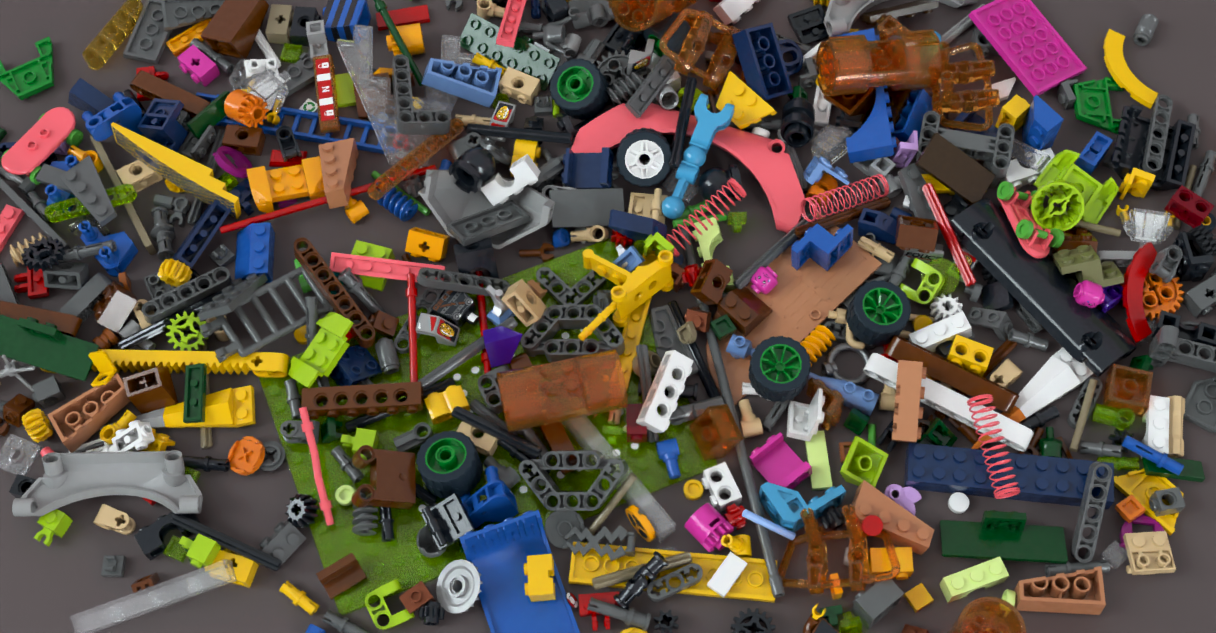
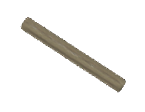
M687 551L666 557L665 559L669 562V565L664 566L660 572L692 563L690 552ZM643 564L592 578L593 587L597 590L626 582L633 578L634 574Z

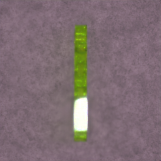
M123 184L106 189L108 195L114 196L111 200L113 207L130 203L137 197V192L131 184ZM75 197L48 205L44 210V214L50 222L55 223L89 214V211ZM71 205H77L74 211H68Z

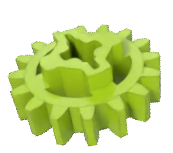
M184 311L182 317L177 313L176 320L170 319L172 326H166L170 330V332L166 333L167 337H171L168 341L169 344L175 343L173 346L175 350L180 347V351H185V349L192 351L193 348L199 351L198 345L205 346L203 342L204 337L201 332L194 329V323L196 322L201 326L207 322H200L198 316L195 318L194 312L188 316L186 311ZM186 320L185 324L181 326L178 325L180 322ZM188 328H190V331L194 334H188V336L185 337V334L182 331H187ZM174 333L181 336L180 343L176 340ZM197 339L195 343L189 345L190 341Z

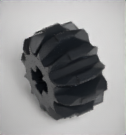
M300 493L290 498V504L286 505L288 511L285 514L289 516L287 521L299 528H307L310 524H314L315 517L319 516L317 510L320 507L316 505L318 500L310 494Z

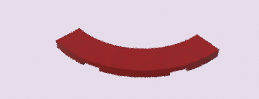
M1151 241L1140 247L1134 254L1124 276L1123 307H1126L1128 317L1126 321L1135 343L1152 333L1143 307L1144 281L1157 255Z

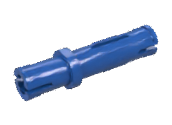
M1128 435L1122 442L1123 447L1150 460L1158 468L1163 467L1176 475H1179L1183 470L1184 465L1168 457V454L1165 452L1162 454Z

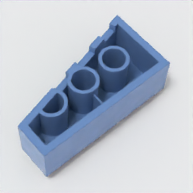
M430 58L421 84L490 108L497 94L502 68L496 67L491 69L484 65L477 67L470 66V63L455 64L454 61Z

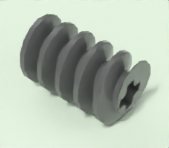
M632 72L631 79L626 76L624 77L625 82L622 80L618 81L619 86L615 83L612 84L613 90L609 87L606 88V92L615 107V103L622 104V99L628 102V95L632 96L641 85L643 79L639 74L636 75Z
M360 493L362 498L367 499L364 493ZM353 504L354 511L352 515L354 518L352 524L354 526L352 527V532L359 536L377 534L372 529L377 528L378 524L372 523V521L378 520V516L373 515V513H377L379 509L373 506L359 508Z

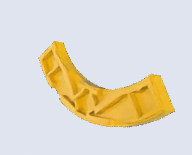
M1109 29L1103 44L1104 60L1109 73L1121 89L1124 88L1131 94L1130 97L1151 109L1158 93L1140 82L1127 66L1123 55V43L1126 36Z

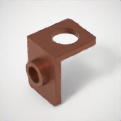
M422 581L399 596V599L410 614L430 600L436 602Z

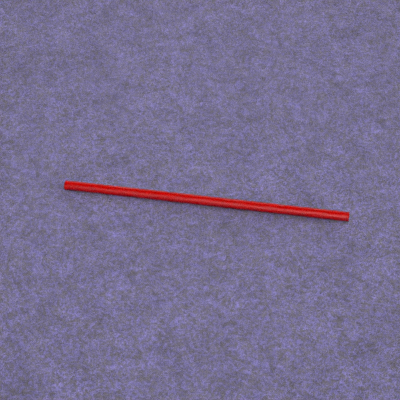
M434 164L352 188L350 197L381 188L387 183L392 185L406 181V178L412 175H426L427 170H436V166ZM326 196L219 228L221 234L247 227L251 223L265 222L328 202Z

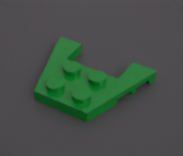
M50 37L35 42L40 57L9 71H6L0 60V82L20 100H24L54 86L53 45Z
M1113 77L1074 84L1072 91L1076 97L1074 103L1076 119L1118 134L1120 120L1122 119H1114L1112 117L1109 90L1124 91V88L1121 89Z

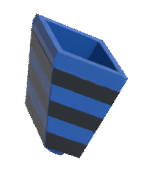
M328 0L327 6L324 7L322 13L327 40L362 46L371 21L367 0Z

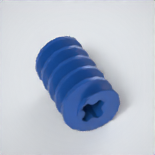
M387 183L378 194V204L400 218L401 221L410 220L417 212L418 203L413 205L414 200H408L407 195L402 196L403 193L401 191L397 192V188H392V185Z

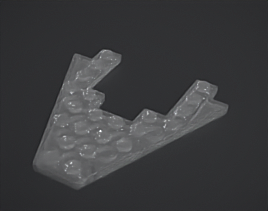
M355 24L353 27V41L338 39L337 47L389 165L424 168L427 166L441 135H404L397 131L394 95H391V78L373 76V26ZM442 35V60L454 61L455 64L470 63V66H473L472 60L476 54L460 53V37ZM424 85L425 98L413 97L414 110H446L450 114L458 99L457 96Z

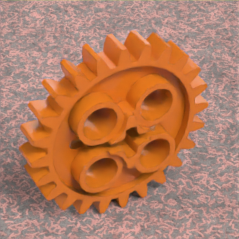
M1148 271L1143 286V307L1145 316L1149 317L1150 322L1155 317H1158L1161 310L1175 314L1176 310L1180 308L1184 291L1180 290L1183 284H1177L1180 279L1179 277L1164 283L1162 278Z

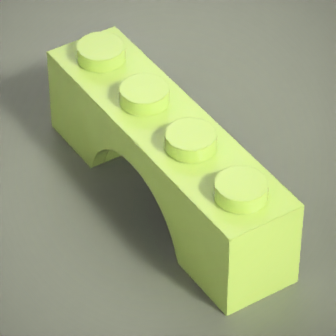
M714 217L709 218L713 226L707 219L701 221L708 228V231L699 222L694 223L702 235L696 229L692 231L693 235L697 238L695 241H699L700 246L697 247L699 257H703L704 262L705 260L713 259V252L716 246L723 241L719 224ZM731 274L730 282L725 287L723 293L737 289L734 286L733 274Z

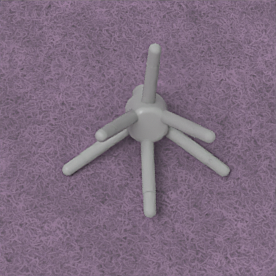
M2 355L6 365L4 366L5 369L0 371V378L8 375L10 377L15 376L34 392L32 386L18 373L33 371L35 366L25 365L20 367L18 361L12 359L9 362L6 355Z

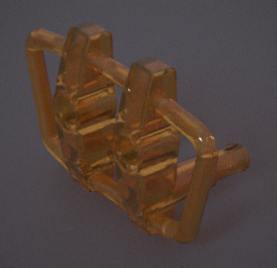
M686 8L681 11L662 36L659 46L665 55L676 62L674 71L685 76L691 72L704 79V86L716 90L719 85L724 86L726 81L724 77L734 63L737 50L732 35L741 30L719 22L713 18L712 14L706 11ZM685 20L691 26V29L683 41V46L678 55L667 47V42ZM711 26L723 32H711ZM706 42L718 45L711 57L707 72L694 66L701 53L705 50ZM742 70L741 81L747 84Z
M946 41L939 42L937 45L938 51L931 58L930 66L928 67V79L932 84L933 92L932 110L940 115V124L944 127L974 131L988 130L993 123V107L1000 104L999 90L992 89L990 78L995 75L994 60H985L981 46L975 42H968L949 48V43ZM973 49L977 56L976 61L962 60L949 63L950 55ZM982 79L984 81L985 90L967 89L953 92V84H968L969 82ZM985 109V123L977 124L946 120L943 112L972 113Z
M849 504L850 510L848 505L842 508L847 530L825 532L823 526H819L817 519H815L813 510L808 508V514L806 508L803 509L800 516L805 525L806 534L796 536L794 540H789L778 572L781 576L783 587L808 588L810 595L823 594L824 588L851 587L853 592L865 591L866 584L895 578L900 572V563L889 532L882 530L880 534L873 537L883 539L892 569L868 575L870 564L868 560L867 536L869 535L863 531L862 523L856 514L855 507ZM850 538L847 554L849 578L826 580L829 571L826 540ZM809 541L806 557L808 580L786 579L785 574L795 546Z

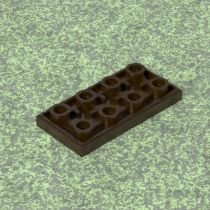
M917 0L866 12L860 15V20L875 26L883 24V20H889V22L900 20V16L909 18L916 16L918 12L923 14L931 13L934 8L939 7L938 0Z
M938 133L933 134L915 165L971 205L982 199L996 176Z

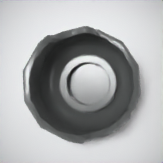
M427 525L419 530L416 544L423 556L428 558L439 557L446 551V549L439 550Z

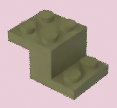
M1080 245L1076 249H1063L1058 251V253L1052 254L1053 260L1061 274L1075 272L1076 278L1080 283L1089 280L1100 284L1102 287L1124 283V277L1115 263L1110 261L1101 263L1099 256L1091 245Z

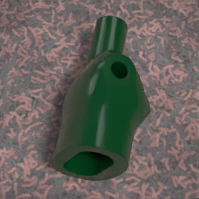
M1046 427V438L1039 439L1038 443L1040 456L1062 458V441L1054 438L1053 427Z

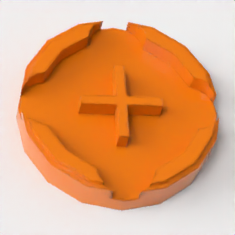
M253 436L242 437L244 439L237 440L229 451L228 460L230 468L239 475L247 476L253 474L264 461L265 447L261 441Z

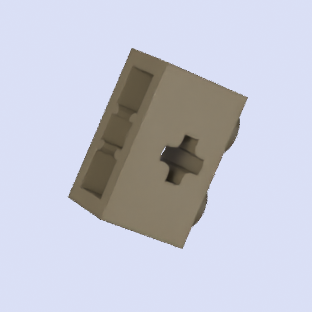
M271 4L265 32L269 43L290 44V31L294 16L292 5Z

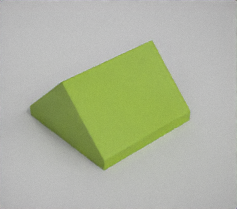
M855 436L840 473L845 482L859 486L865 480L875 487L889 454L864 439Z

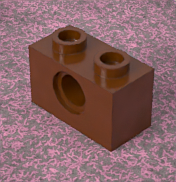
M227 124L222 145L241 151L245 155L261 156L266 136L263 129L259 127Z
M718 259L705 260L690 293L706 305L718 304L723 297L722 293L725 287L730 282V276L733 271Z

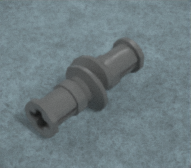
M158 206L151 210V215L154 217V228L151 230V238L157 242L159 249L157 253L160 260L172 259L175 255L171 246L172 240L176 236L174 233L175 228L167 220L168 209Z

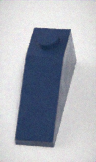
M614 209L610 211L608 227L642 245H645L644 241L650 234L654 236L656 232L666 239L667 226L653 218Z

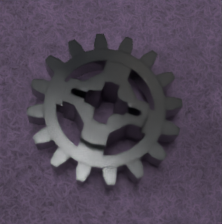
M42 237L41 241L35 239L34 244L28 243L29 248H24V253L21 254L25 266L29 270L34 269L37 272L39 269L45 271L47 267L52 269L54 264L59 265L58 260L64 259L62 255H65L62 242H59L57 238L53 240L52 237H49L46 240Z
M748 608L747 614L740 611V618L734 617L733 621L736 624H731L730 629L734 630L732 633H751V628H755V633H773L771 631L775 630L776 626L770 625L772 617L765 618L767 612L764 611L762 614H759L758 608H756L755 612H751V609ZM747 619H751L748 623H742ZM759 620L765 625V627L761 626Z

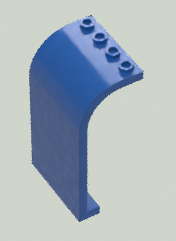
M539 510L527 511L522 516L510 517L502 523L496 525L489 524L482 530L476 532L469 531L459 537L467 561L472 562L481 574L480 580L482 584L480 585V590L482 592L479 593V597L491 633H580L571 606L566 599V592L555 561V576L550 577L553 578V583H555L556 600L531 602L529 595H525L524 584L528 583V575H524V563H527V556L552 554Z

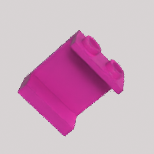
M781 432L769 437L766 444L761 448H755L751 452V456H749L751 464L767 482L788 489H794L812 474L811 465L807 461L803 462L784 441Z

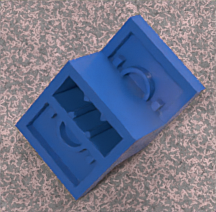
M818 223L813 228H808L804 237L800 241H795L791 247L792 267L798 270L811 258L828 271L852 247L853 227L847 224L844 228L838 229L834 236Z

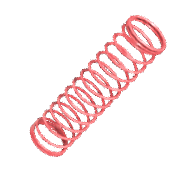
M876 174L870 178L867 177L859 180V182L856 181L849 185L802 199L800 210L805 220L813 222L815 219L819 220L821 217H826V215L830 216L832 213L836 214L838 211L842 212L844 209L848 210L850 207H855L862 203L865 204L868 201L871 202L873 199L877 200L879 197H885L889 192V184L882 174ZM875 178L880 179L883 183L885 189L884 195L880 194V188L877 182L875 181ZM864 182L868 183V191L872 197L871 200H869L868 191L864 186ZM859 183L862 185L863 195L867 199L865 202L863 201L861 190L858 188ZM853 185L856 187L857 196L861 201L859 204L857 203L856 194L852 189ZM869 185L871 186V189L873 191V196L870 192ZM847 187L850 189L851 198L855 203L854 206L851 205L850 196L846 191ZM841 189L845 191V199L849 205L848 208L845 207V200L840 193ZM835 192L839 193V201L843 207L842 210L839 209V202L834 195ZM829 194L833 195L834 205L838 209L836 212L833 211V204L829 198ZM823 196L827 197L828 207L832 211L830 214L827 213V206L823 200ZM817 198L821 199L822 209L826 213L824 216L821 215V208L817 202ZM806 201L809 202V209L813 216L812 220L807 217L805 212Z
M730 178L727 181L728 187L722 185V191L716 190L717 196L711 195L712 202L710 200H705L706 206L700 205L701 212L699 210H694L695 216L689 214L690 221L683 219L684 226L678 224L677 227L679 231L672 229L674 237L670 234H667V241H669L672 244L668 237L670 236L684 250H686V248L680 243V241L676 237L674 231L681 235L687 241V243L691 245V243L682 233L679 226L684 228L695 240H697V238L688 229L687 225L685 224V221L692 225L697 230V232L700 235H702V233L694 225L690 216L695 218L705 228V230L708 231V228L701 222V220L697 216L696 211L699 212L702 216H704L707 219V221L713 226V223L707 218L701 206L707 209L714 216V218L717 221H719L718 217L709 208L707 201L711 203L713 206H715L717 210L724 216V213L717 207L712 196L718 199L723 204V206L728 211H730L729 207L721 200L718 192L722 193L725 197H727V199L731 202L733 206H736L735 203L727 196L723 187L729 189L739 201H741V199L732 190L730 185L743 198L747 196L745 190L735 179ZM674 247L673 256L677 257L680 253Z
M991 394L978 395L970 398L967 401V405L971 406L969 411L974 413L971 418L976 420L973 424L978 428L975 433L981 435L978 441L982 442L980 448L985 450L982 454L983 457L987 458L984 463L990 465L986 471L992 473L989 476V479L994 481L991 486L997 488L993 492L994 498L1003 499L1020 493V488L1012 486L1017 485L1018 482L1003 486H993L994 483L1000 480L1011 479L1016 475L1012 474L999 479L991 478L996 473L1010 471L1014 467L989 471V468L992 466L1009 463L1011 459L993 464L986 463L991 458L1005 456L1009 452L1005 451L992 456L984 455L989 450L1004 448L1007 444L982 448L986 443L1000 441L1005 437L999 436L987 441L980 440L984 435L996 434L1001 432L1002 429L978 433V430L981 428L1000 424L999 421H994L983 426L975 425L980 420H988L998 416V414H990L979 419L973 418L977 413L992 411L996 408L995 406H990L978 411H972L971 408L974 406L988 404L993 401ZM988 398V399H985V400H982V401H979V402L971 403V402L976 401V400H979V399Z

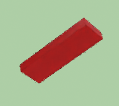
M427 5L388 11L395 26L430 22ZM376 13L378 30L389 29L381 13Z

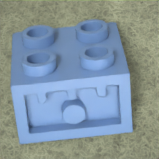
M814 156L802 173L805 180L811 185L821 179L823 170L846 185L850 183L845 171L838 166L832 167L833 165L830 164V161L823 156L820 158Z

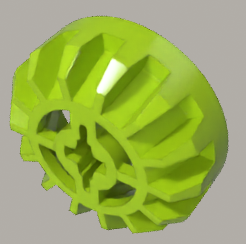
M1059 179V181L1049 180L1046 184L1040 185L1035 194L1032 195V216L1043 229L1052 230L1056 228L1066 231L1073 228L1081 220L1084 213V199L1080 190L1073 183L1065 182L1062 179ZM1052 191L1063 192L1061 195L1051 196L1049 194ZM1047 195L1049 197L1048 206L1044 209L1043 200ZM1070 201V206L1066 211V204ZM1054 203H1060L1061 206L1059 208L1057 206L1054 207Z

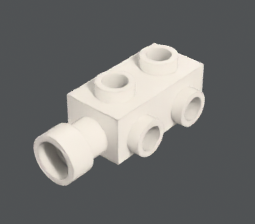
M140 420L130 422L128 424L129 428L120 429L115 432L116 436L111 439L113 445L106 446L102 452H138L139 450L146 449L148 444L155 441L150 422H141Z

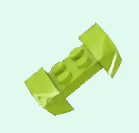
M1070 150L1059 152L1046 165L1033 185L1038 188L1049 180L1059 181V179L1073 183L1080 190L1084 199L1085 206L1081 220L1098 224L1119 191L1116 182L1111 176L1101 184L1075 165L1074 162L1080 156V153ZM1052 191L1049 194L1061 195L1063 192Z
M330 312L324 318L319 319L316 324L321 329L301 358L298 359L293 356L291 360V368L288 375L308 388L312 386L318 376L323 377L325 375L328 377L350 345L346 342L348 338L345 336L354 323L338 313Z

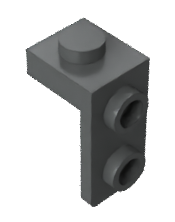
M972 307L966 317L970 325L992 328L998 339L1003 341L1007 340L1008 333L1014 326L1008 314L1003 311Z

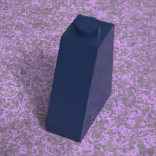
M81 78L69 91L68 103L84 112L91 111L93 115L115 103L111 98Z

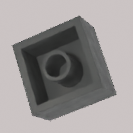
M888 574L883 578L879 576L871 583V587L867 591L863 589L855 596L856 599L852 602L854 605L851 611L869 630L900 603L904 592Z

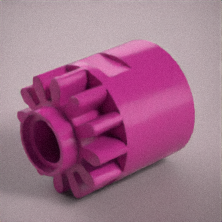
M710 503L701 506L684 526L709 553L713 552L716 548L719 551L724 548L721 544L722 536L731 534L734 531V527Z

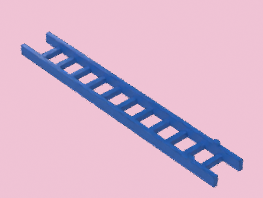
M197 92L196 96L212 102L219 94L211 95ZM275 105L269 110V112H272L274 110ZM281 106L277 113L280 117L278 125H275L274 128L260 124L257 126L263 129L264 134L276 136V130L282 125L284 116H295L291 128L295 139L322 144L349 139L353 127L364 128L360 142H356L357 149L396 156L397 153L395 148L385 147L388 140L387 132L403 135L393 125L335 116L333 120L324 121L330 122L325 136L314 135L318 121H321L320 113ZM227 115L216 124L226 127L227 124H239L248 127L237 121L229 120ZM301 118L313 119L308 133L297 132ZM335 124L347 125L343 139L331 138ZM370 129L382 131L377 145L366 144Z

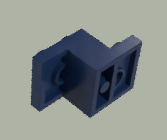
M154 98L137 128L148 139L178 152L188 134L176 120L184 104L180 100Z

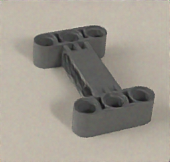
M928 111L924 114L916 161L933 134L938 133L971 158L990 161V172L996 175L995 178L1001 179L1006 176L1011 161L1015 129L1012 125L1001 124L996 137L940 128V115L937 112Z
M1170 325L1162 326L1150 343L1148 356L1152 358L1151 365L1154 367H1162L1167 361L1216 373V347L1178 338L1179 329Z

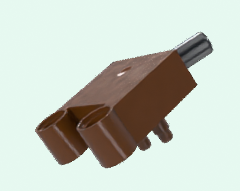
M363 445L352 456V463L356 468L364 469L370 465V485L362 484L352 494L351 499L356 507L378 506L410 509L416 503V497L429 506L437 501V496L416 483L415 453L373 449L371 446ZM360 454L365 455L367 460H364ZM360 493H364L367 499L362 498Z

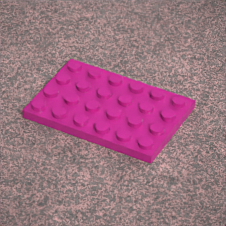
M995 0L971 11L968 15L1033 96L1040 95L1060 85L1063 81L1084 73L1087 69L1031 0Z

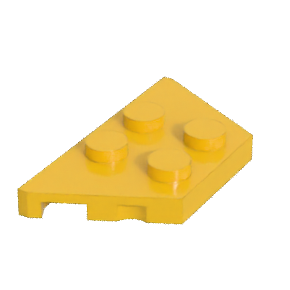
M731 71L728 73L716 108L721 112L725 104H733L735 111L731 121L740 130L752 123L762 121L761 118L771 114L773 116L777 113Z
M1144 468L1118 477L1114 476V486L1126 497L1132 494L1146 509L1145 514L1160 523L1164 531L1171 536L1175 531L1174 527L1179 513L1156 517L1154 511L1150 508L1149 499L1155 491L1175 488L1176 486L1165 477L1145 475ZM1162 499V502L1169 506V502Z

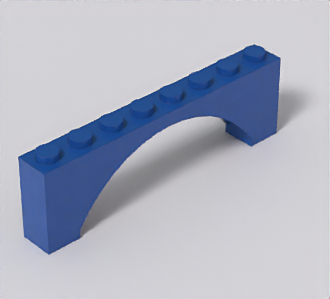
M872 28L832 36L833 52L838 58L837 61L846 62L861 70L871 80L876 89V100L870 116L857 132L851 137L846 138L850 163L895 155L894 148L897 147L896 137L891 136V133L895 132L893 121L889 122L892 112L891 107H887L886 104L890 103L889 94L884 92V89L888 87L886 77L882 78V74H885L884 63H880V60L883 59L882 50L877 48V46L881 45L879 35H875V30Z

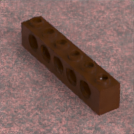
M420 381L302 388L301 408L307 407L310 419H318L319 416L337 418L339 415L357 417L359 414L376 416L379 413L395 415L399 412L413 414L418 413V411H424L423 386ZM402 396L407 397V399L403 402L398 401V399ZM382 397L387 398V400L384 403L378 402L379 399ZM361 399H367L366 403L358 404ZM341 400H348L345 405H338ZM328 401L325 406H319L320 402Z

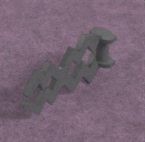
M621 525L612 534L604 526L595 536L590 533L587 527L581 533L575 526L564 537L565 540H568L576 534L581 542L585 539L588 540L585 547L579 541H577L575 547L568 541L566 542V545L574 555L580 551L584 557L591 549H595L601 558L608 554L610 560L613 561L625 555L634 557L636 554L637 534L635 532H628ZM604 537L607 538L611 545L618 537L621 542L626 537L628 538L625 551L620 545L614 552L608 543L601 549L598 543Z

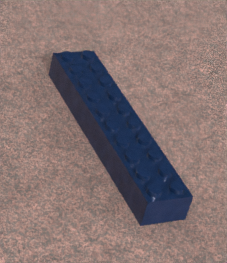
M919 443L908 444L905 457L904 487L910 486L916 490L943 493L961 492L965 495L992 498L995 497L993 492L997 489L991 486L994 481L990 480L989 476L992 473L986 471L990 465L984 463L987 459L982 456L985 450ZM987 451L984 455L992 456L1001 452ZM1009 453L1005 456L991 458L986 461V463L993 464L1011 459L1009 463L994 465L989 468V471H998L1003 468L1014 467L1010 471L996 473L991 476L992 479H999L1012 474L1016 475L1014 478L1000 480L993 484V486H1003L1018 482L1017 485L1012 487L1020 488V493L1003 499L1070 506L1081 505L1089 467L1093 462H1096ZM1102 462L1109 465L1112 469V478L1105 504V509H1109L1114 503V463ZM1103 466L1096 470L1098 477L1102 476L1105 472ZM1094 487L1092 489V496H1098L1100 488Z

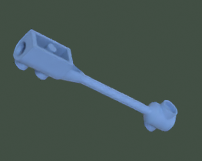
M736 334L732 335L726 352L736 359H745L749 355L752 356L755 351L750 340ZM811 372L808 380L819 384V386L835 396L833 402L850 409H859L862 414L871 416L879 394L844 379L821 377Z

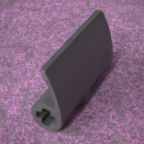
M622 0L569 1L570 8L576 7L580 11L575 13L579 19L577 21L572 20L575 30L592 25L603 27L608 21L618 19L615 12L624 7Z

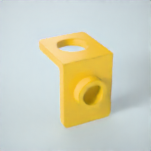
M104 350L91 352L88 356L100 372L91 383V386L106 385L118 370Z

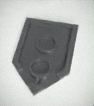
M1216 376L1193 382L1185 398V413L1183 415V419L1210 433H1216Z

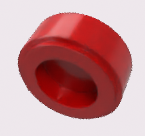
M869 515L863 520L862 529L867 535L876 536L881 533L883 522L878 516Z

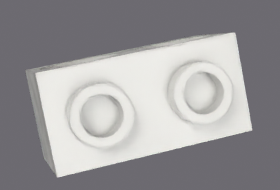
M726 462L703 470L701 482L704 489H708L711 494L709 498L712 506L717 507L719 512L726 510V507L734 503L738 505L742 502V495ZM719 476L722 480L714 482L711 478ZM726 493L730 498L724 500L720 498V495Z

